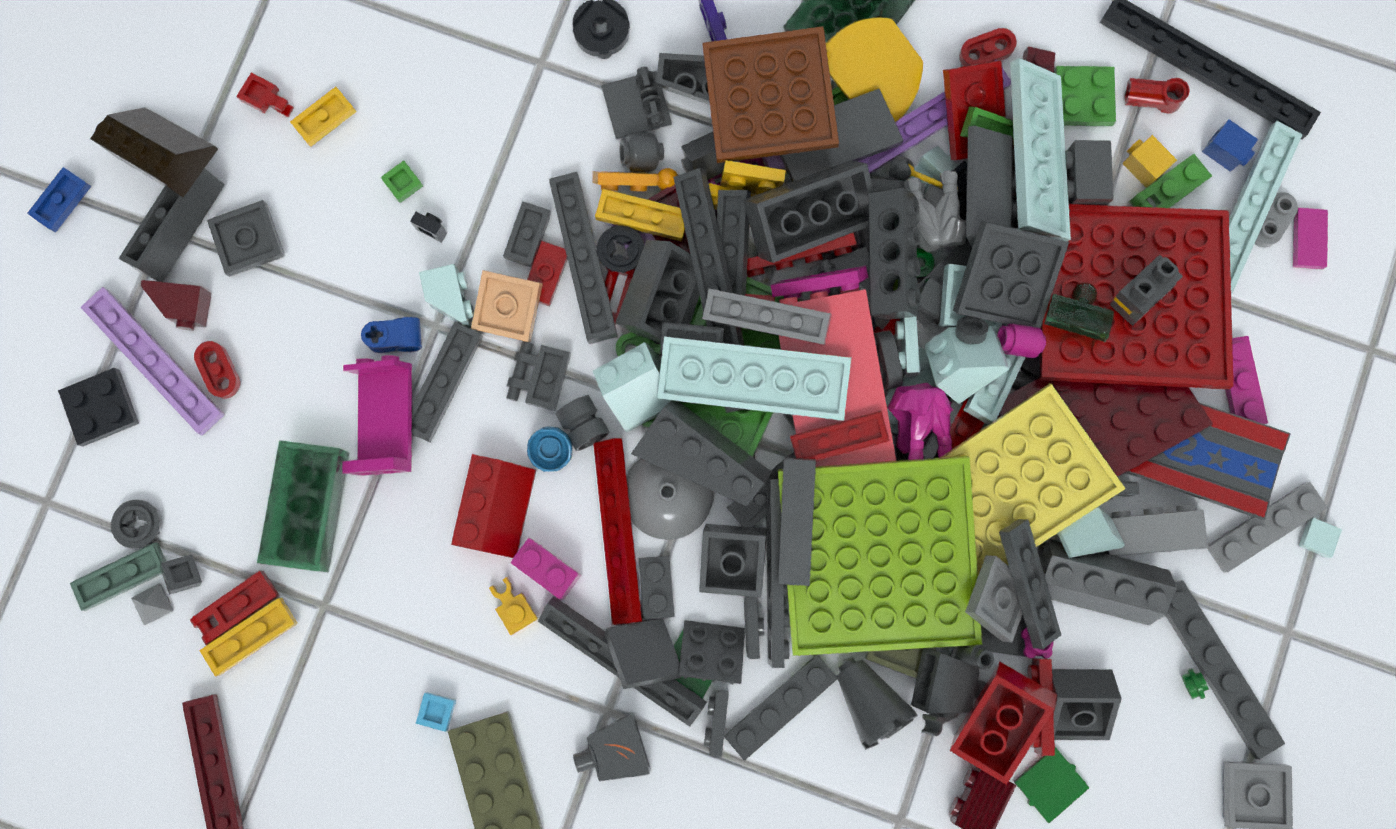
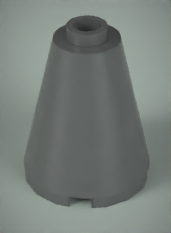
M852 658L839 667L841 672L837 675V679L859 739L865 750L878 745L879 742L877 740L879 739L883 740L886 737L888 739L914 720L913 718L918 717L916 711L863 660L856 662Z

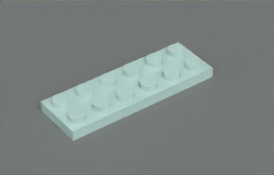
M1018 58L1010 63L1018 229L1070 241L1061 76Z
M664 337L657 399L844 421L851 358Z

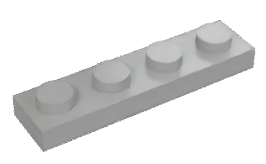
M709 288L702 319L825 345L832 314Z
M1306 482L1268 507L1266 520L1251 517L1209 544L1207 549L1223 573L1229 572L1328 507L1311 482Z

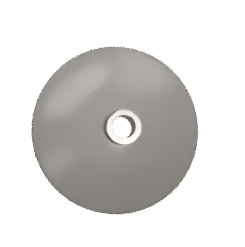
M641 458L628 472L626 478L631 521L643 533L664 540L682 538L697 530L709 515L713 503L712 490ZM663 488H672L673 495L670 498L663 497Z

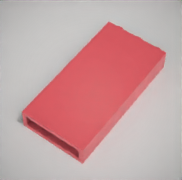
M859 288L847 291H841L840 289L841 294L832 296L828 295V291L810 294V300L799 302L797 297L779 300L782 304L832 314L825 345L779 335L781 350L851 358L844 421L882 411L890 440L885 443L816 461V467L896 461L866 289L859 290ZM793 415L796 434L842 422V420Z

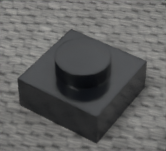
M415 212L410 220L416 230L442 243L447 235L446 230L441 225L442 220L427 212L424 216Z

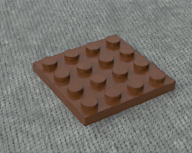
M823 27L702 43L717 163H724L725 160L739 161L839 147Z

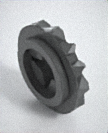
M130 500L120 505L114 512L111 520V531L116 541L128 548H141L152 544L155 536L160 534L159 526L162 520L158 515V509L143 500ZM136 516H138L139 520L147 521V524L139 527V532H137V529L126 527V525L136 521Z

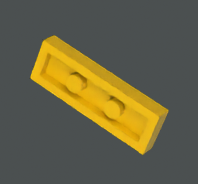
M602 189L595 214L596 220L618 226H627L634 230L682 242L685 227L680 208Z
M278 598L199 651L214 676H220L297 625L298 622L283 598Z

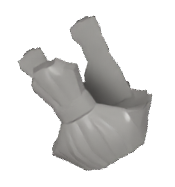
M948 170L941 173L940 179L943 189L930 185L924 196L921 191L922 183L919 178H910L904 182L905 189L913 193L919 203V213L916 215V227L920 235L919 246L927 252L963 245L967 239L966 220L961 219L959 216L960 203L957 195L958 175L956 171Z

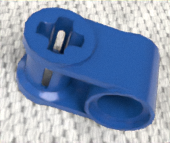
M402 317L394 320L369 322L361 330V339L375 353L419 351L422 349L420 319L416 317ZM377 332H380L383 337H379L378 343H375L372 338H375Z

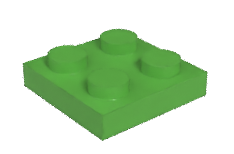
M1055 67L1054 73L1061 76L1064 126H1113L1116 123L1114 67Z

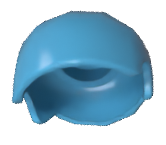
M542 427L528 440L527 456L532 465L543 472L559 471L571 460L573 445L568 434L558 427Z

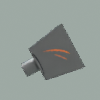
M634 713L628 714L588 735L589 750L573 754L577 772L580 773L595 768L599 781L643 776L651 772Z

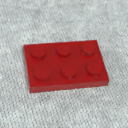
M991 61L943 70L951 160L968 158V139L960 135L969 107H977L1006 118L1001 61Z

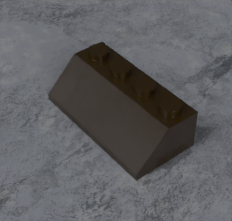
M146 107L106 115L90 137L93 142L119 160L183 198L218 150L213 144Z

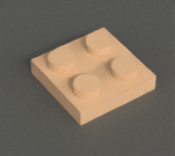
M482 270L471 329L531 342L543 283Z

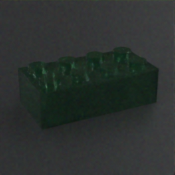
M279 440L257 563L329 573L346 474L342 473V461L349 460V452L340 448Z

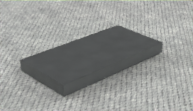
M880 89L834 105L839 138L838 148L780 155L791 182L848 161L858 162L902 145L904 140Z

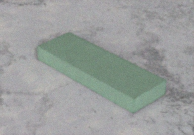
M152 543L71 582V588L81 611H87L162 575L160 564L165 562L166 559L159 543Z

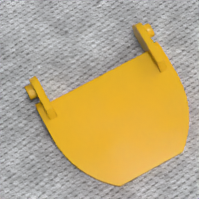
M868 18L856 21L842 28L826 42L830 77L848 100L880 89L894 121L896 122L904 116L918 92L923 72V60L892 19Z

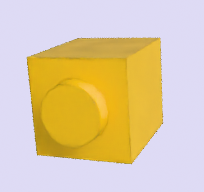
M1152 135L1145 142L1141 139L1137 140L1126 151L1130 156L1122 164L1147 188L1166 172L1177 159Z

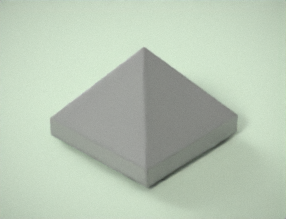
M160 583L131 598L143 625H147L173 611Z

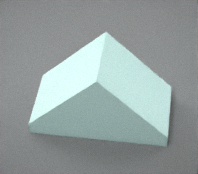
M1099 507L1057 533L1069 558L1123 548L1125 545L1112 518Z

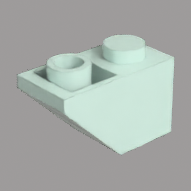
M455 264L419 272L424 298L430 307L451 320L470 328V318H473L474 310L471 300H466L464 290L468 289V283L464 271L460 272Z

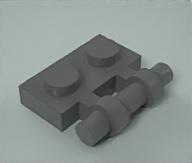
M522 341L520 351H516L514 357L516 365L513 375L508 378L506 385L509 387L506 399L517 402L520 391L528 392L525 400L526 404L556 411L571 353L541 345L538 356L531 355L534 344ZM528 365L535 366L531 382L524 380Z

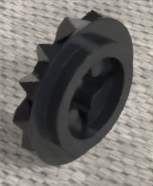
M614 226L606 230L599 238L597 255L601 264L611 272L615 271L624 274L627 271L636 269L644 248V241L633 228ZM613 241H616L621 246L629 245L626 249L628 259L621 254L613 256L616 252Z

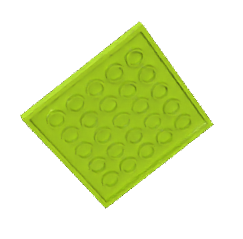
M969 456L819 466L815 468L810 586L787 585L793 656L982 645L981 624L965 612L978 579ZM778 469L780 504L782 510L783 469Z

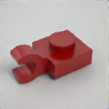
M252 72L236 96L241 102L264 114L271 107L289 118L294 109L293 106L288 104V100L277 95L280 89L275 84Z

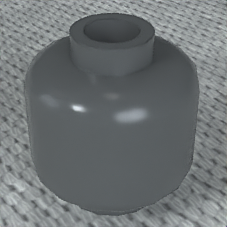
M650 132L630 133L626 136L625 141L620 142L619 154L621 164L626 165L627 169L631 172L653 171L657 168L659 160L664 159L663 143H658L657 137Z

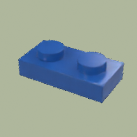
M63 167L27 214L56 233L92 186Z

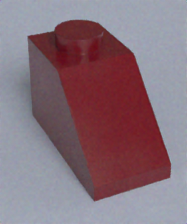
M141 280L143 290L162 315L176 324V328L194 331L195 326L206 327L211 292L196 285Z

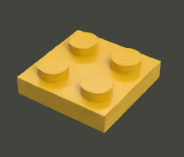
M725 160L720 186L736 190H748L757 195L782 186L786 170Z

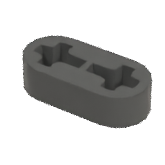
M891 331L874 333L883 388L888 390L901 387L903 384V373L895 338Z

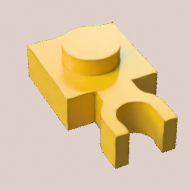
M508 577L502 579L506 584V591L504 593H498L493 585L489 589L493 596L499 598L502 602V605L495 610L511 636L538 620V617L523 593L514 597L512 593L513 586Z

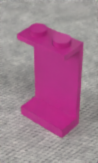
M385 355L381 356V361L360 358L356 359V364L343 365V371L358 374L357 460L342 461V473L367 476L412 472V364L400 361L399 356Z

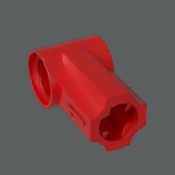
M1129 78L1124 101L1125 105L1158 108L1162 113L1171 114L1181 107L1189 96L1190 89L1187 82L1181 78H1171L1167 81ZM1167 92L1175 94L1177 99L1174 100L1168 97Z

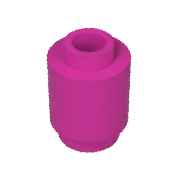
M1008 324L1007 326H1001L997 333L1003 352L1007 355L1036 358L1043 352L1046 345V337L1038 327Z

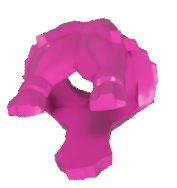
M927 382L898 387L895 389L894 395L887 407L898 420L896 448L903 454L909 453V460L924 459L923 439L930 433L931 429L938 439V457L940 458L952 450L950 435V413L953 411L950 405L952 403L945 392L939 387L931 386Z

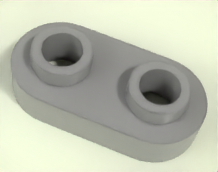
M1286 192L1276 194L1255 241V245L1263 248L1270 247L1282 238L1298 211V203L1291 194ZM1280 202L1285 204L1286 210L1280 207ZM1265 226L1271 228L1272 234L1266 232Z

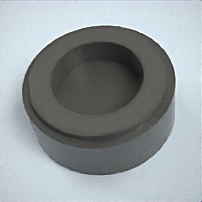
M965 316L957 321L955 335L964 343L979 344L986 339L988 325L983 319Z

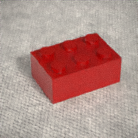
M999 661L974 702L972 710L968 712L954 735L950 751L1007 785L1053 713L1057 694Z

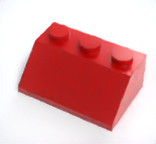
M472 454L451 545L514 558L519 550L537 470L503 460Z

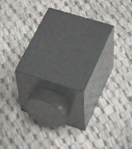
M713 131L681 146L685 157L681 159V163L685 172L697 168L705 169L707 180L723 173L725 162L717 163Z

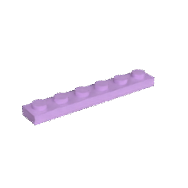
M102 287L80 307L199 435L203 436L225 415L108 289Z

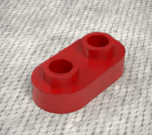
M998 28L968 39L962 45L959 52V60L963 66L991 62L996 59L997 61L1005 60L1012 55L1016 48V36L1009 29ZM995 44H1002L1004 49H998ZM969 54H976L978 59H971Z
M213 341L201 343L194 352V361L208 391L222 399L233 397L240 388V379L226 349ZM216 353L217 359L210 363V356ZM228 379V387L222 389V382Z

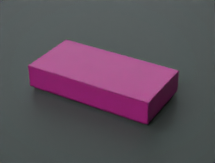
M1298 207L1294 217L1293 267L1323 270L1327 267L1328 210Z

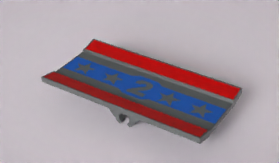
M1200 403L1213 425L1126 472L1127 474L1237 512L1266 520L1272 490L1291 433Z

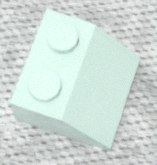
M988 326L986 339L979 344H968L959 340L955 335L956 327L947 328L925 344L936 386L958 404L1009 370L996 329L992 326Z
M645 342L593 370L602 396L626 432L657 417L663 407L671 401L657 399L661 360L659 355Z

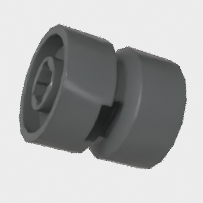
M589 395L571 401L555 413L563 429L570 430L568 437L576 451L592 446L593 443L599 442L610 433L603 419L595 417L598 410Z

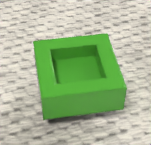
M404 160L380 177L399 203L423 187L421 181Z

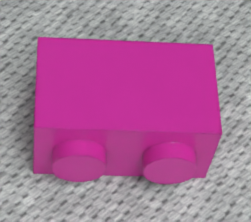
M531 538L526 540L510 562L560 600L565 599L582 576Z

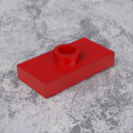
M541 241L527 280L543 283L539 303L550 307L568 259L565 248Z

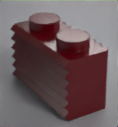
M975 766V769L970 768L964 777L963 785L966 787L961 798L956 797L950 806L949 814L952 815L950 821L962 829H996L1015 790L1016 784L1009 781L1006 785Z

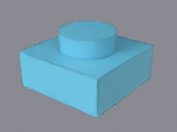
M425 692L415 724L444 732L448 731L456 700Z

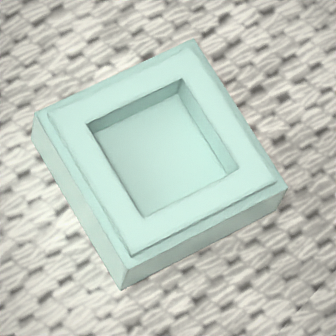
M1313 517L1307 521L1299 546L1326 558H1332L1342 529Z

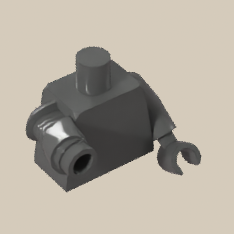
M955 646L949 656L929 648H923L911 706L929 713L922 715V719L925 720V727L921 729V733L939 736L944 723L958 717L959 713H967L972 710L974 698L979 696L986 684L985 681L978 680L979 668L989 669L994 663L993 653L985 646Z

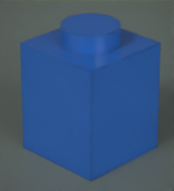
M1228 119L1215 132L1202 152L1231 172L1239 164L1244 167L1255 154L1252 148L1259 139Z

